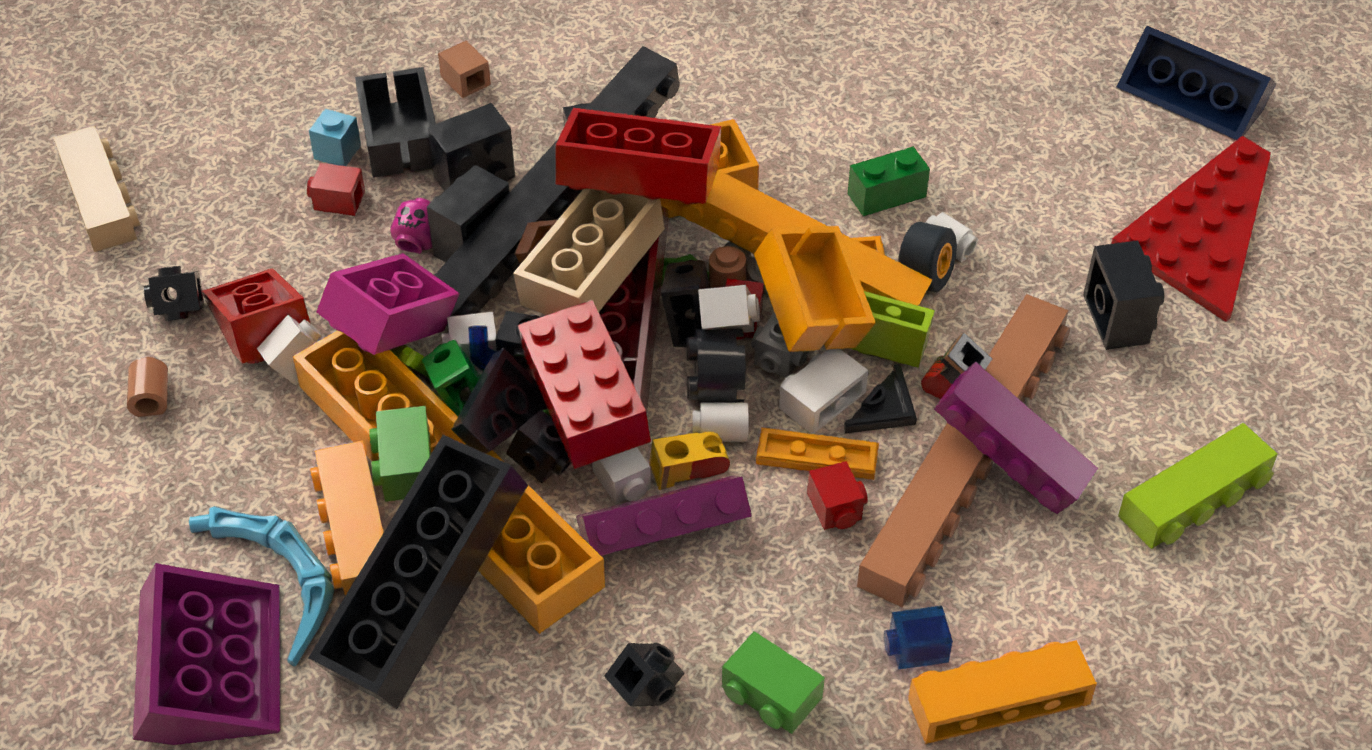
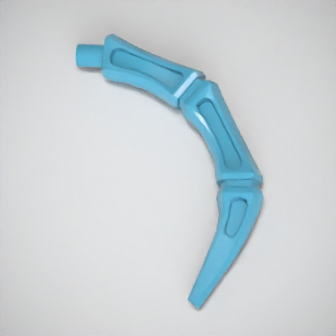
M213 506L209 508V514L190 517L189 526L192 533L210 531L212 537L217 539L233 537L251 540L266 548H271L275 553L285 557L297 573L298 582L302 588L300 595L304 603L301 622L287 659L289 664L294 667L297 666L317 633L332 602L335 592L332 584V575L313 553L294 525L289 521H283L278 516L251 515Z

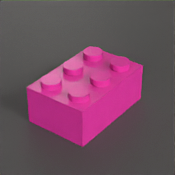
M402 253L332 272L316 313L326 319L332 328L345 333L356 341L362 350L375 355L443 332L448 323L447 317L451 316L460 293Z

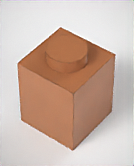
M467 40L438 53L441 77L462 98L491 85L489 61Z

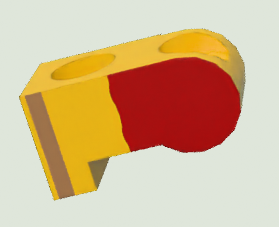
M697 432L653 439L649 465L658 490L674 487L675 482L696 478L704 479L723 474L729 469L730 460L722 439L717 433Z

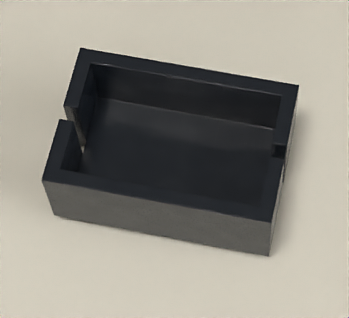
M424 67L393 71L397 102L390 103L386 73L355 77L373 178L404 173V168L407 167L411 168V172L432 169L427 127L436 124Z

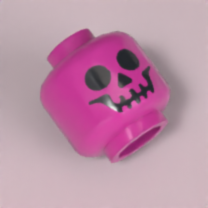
M417 198L402 202L398 207L390 227V234L399 249L421 254L423 250L432 248L427 206L431 201Z

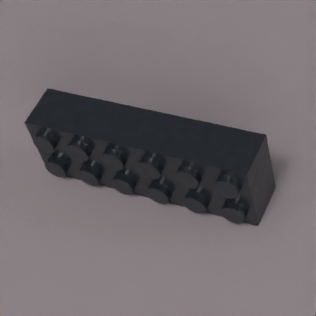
M442 435L308 658L329 674L398 709L528 487V484L512 465Z

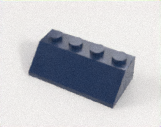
M1146 25L1116 87L1238 140L1246 134L1263 112L1277 84L1271 77Z

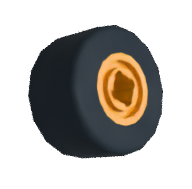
M918 221L910 226L904 236L898 262L932 279L927 291L939 292L944 288L951 276L957 251L954 231L951 228Z

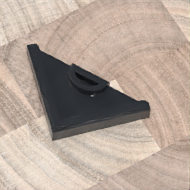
M901 364L893 366V371L861 403V408L851 419L846 420L844 423L845 434L916 425L917 417Z

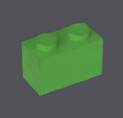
M426 406L376 411L377 428L369 429L371 451L372 453H379V460L371 461L374 486L382 485L385 502L404 500L431 455Z
M755 631L722 666V688H724L727 697L738 705L746 703L757 710L761 719L774 729L782 727L792 734L823 698L824 676Z

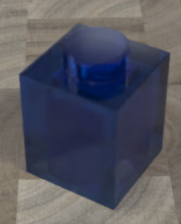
M942 605L892 612L889 630H884V645L888 656L895 655L898 670L949 663L953 640Z

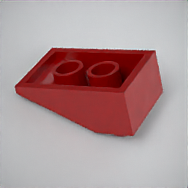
M273 268L202 291L204 299L232 353L242 364L246 362L255 364L264 361L257 348L287 315L298 323H301L304 319L310 323L304 297Z

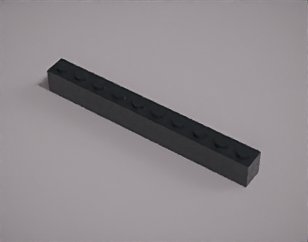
M642 46L586 109L655 118L661 106L668 99H672L678 92L680 82L677 64ZM557 141L435 274L437 278L460 293L450 317L480 313V310L490 299L497 297L504 283L521 265L515 256V252L527 223L559 219L582 192V190L572 189L569 186L556 185Z

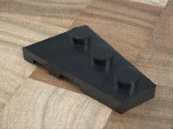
M503 348L492 355L451 430L467 446L486 454L516 433L522 425L540 410L544 411L548 408L535 379Z

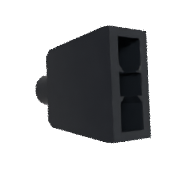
M702 260L675 262L668 264L661 287V296L673 347L686 348V338L694 337L695 329H702L698 290L710 288L706 264ZM691 308V313L695 312L694 320L685 317L686 311Z

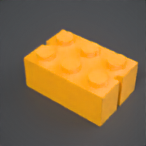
M839 226L808 227L805 233L803 227L772 228L754 253L788 351L820 350L823 345L826 350L856 348L876 322Z

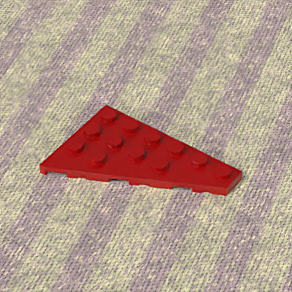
M1241 136L1113 237L1111 244L1138 241L1144 255L1150 257L1152 273L1227 322L1231 318L1271 152Z

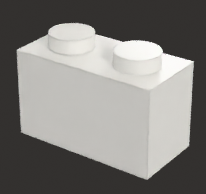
M746 285L698 290L703 330L743 329V333L754 332V322L760 321L758 298L756 299V294L750 293Z
M829 349L823 354H817L809 361L806 367L796 374L789 375L782 382L779 389V409L811 434H814L866 393L868 369L841 349Z

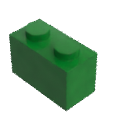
M914 146L850 165L847 194L863 217L916 201L927 196L930 168Z

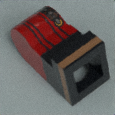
M963 333L953 341L944 356L937 357L921 380V386L926 393L942 399L954 381L972 364L977 362L982 368L986 369L992 358L970 337Z

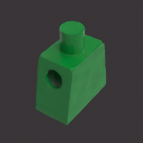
M451 340L436 346L433 352L422 359V362L435 390L445 404L459 416L467 402L460 399L461 391L468 387L472 393L481 376L458 342Z

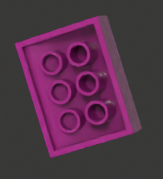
M155 563L140 590L133 740L181 745L279 733L280 585Z

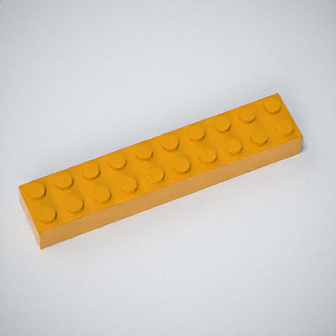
M337 330L293 356L300 388L353 442L363 440L366 456L371 461L379 460V453H372L369 434V429L377 428L376 411L426 406L431 454L442 435L465 444L451 430L458 416L391 350L373 355L362 350L356 341ZM493 450L486 453L487 455H490L496 459L503 461ZM528 485L478 571L540 634L605 588L604 558Z

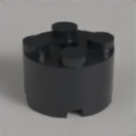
M695 329L694 337L686 338L687 361H694V376H687V399L695 400L696 407H700V403H744V399H737V390H745V345H737L736 337L744 336L743 329Z

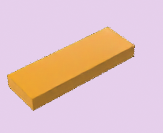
M761 427L756 464L810 471L847 461L854 477L874 480L879 443Z

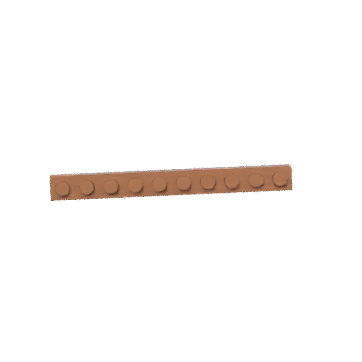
M1029 294L1025 295L990 352L989 356L992 358V361L985 369L1022 402L1025 398L1031 400L1034 398L1041 378L1038 377L1040 372L1046 374L1049 372L1056 355L1053 350L1055 347L1062 349L1070 333V327L1065 326L1069 310ZM948 423L859 566L857 587L900 607H903L909 595L916 598L920 593L926 578L923 571L927 565L934 567L937 564L943 550V544L940 542L944 536L951 538L954 535L961 517L958 514L960 508L968 509L977 492L976 481L978 478L985 480L993 465L992 459L980 452L969 439Z

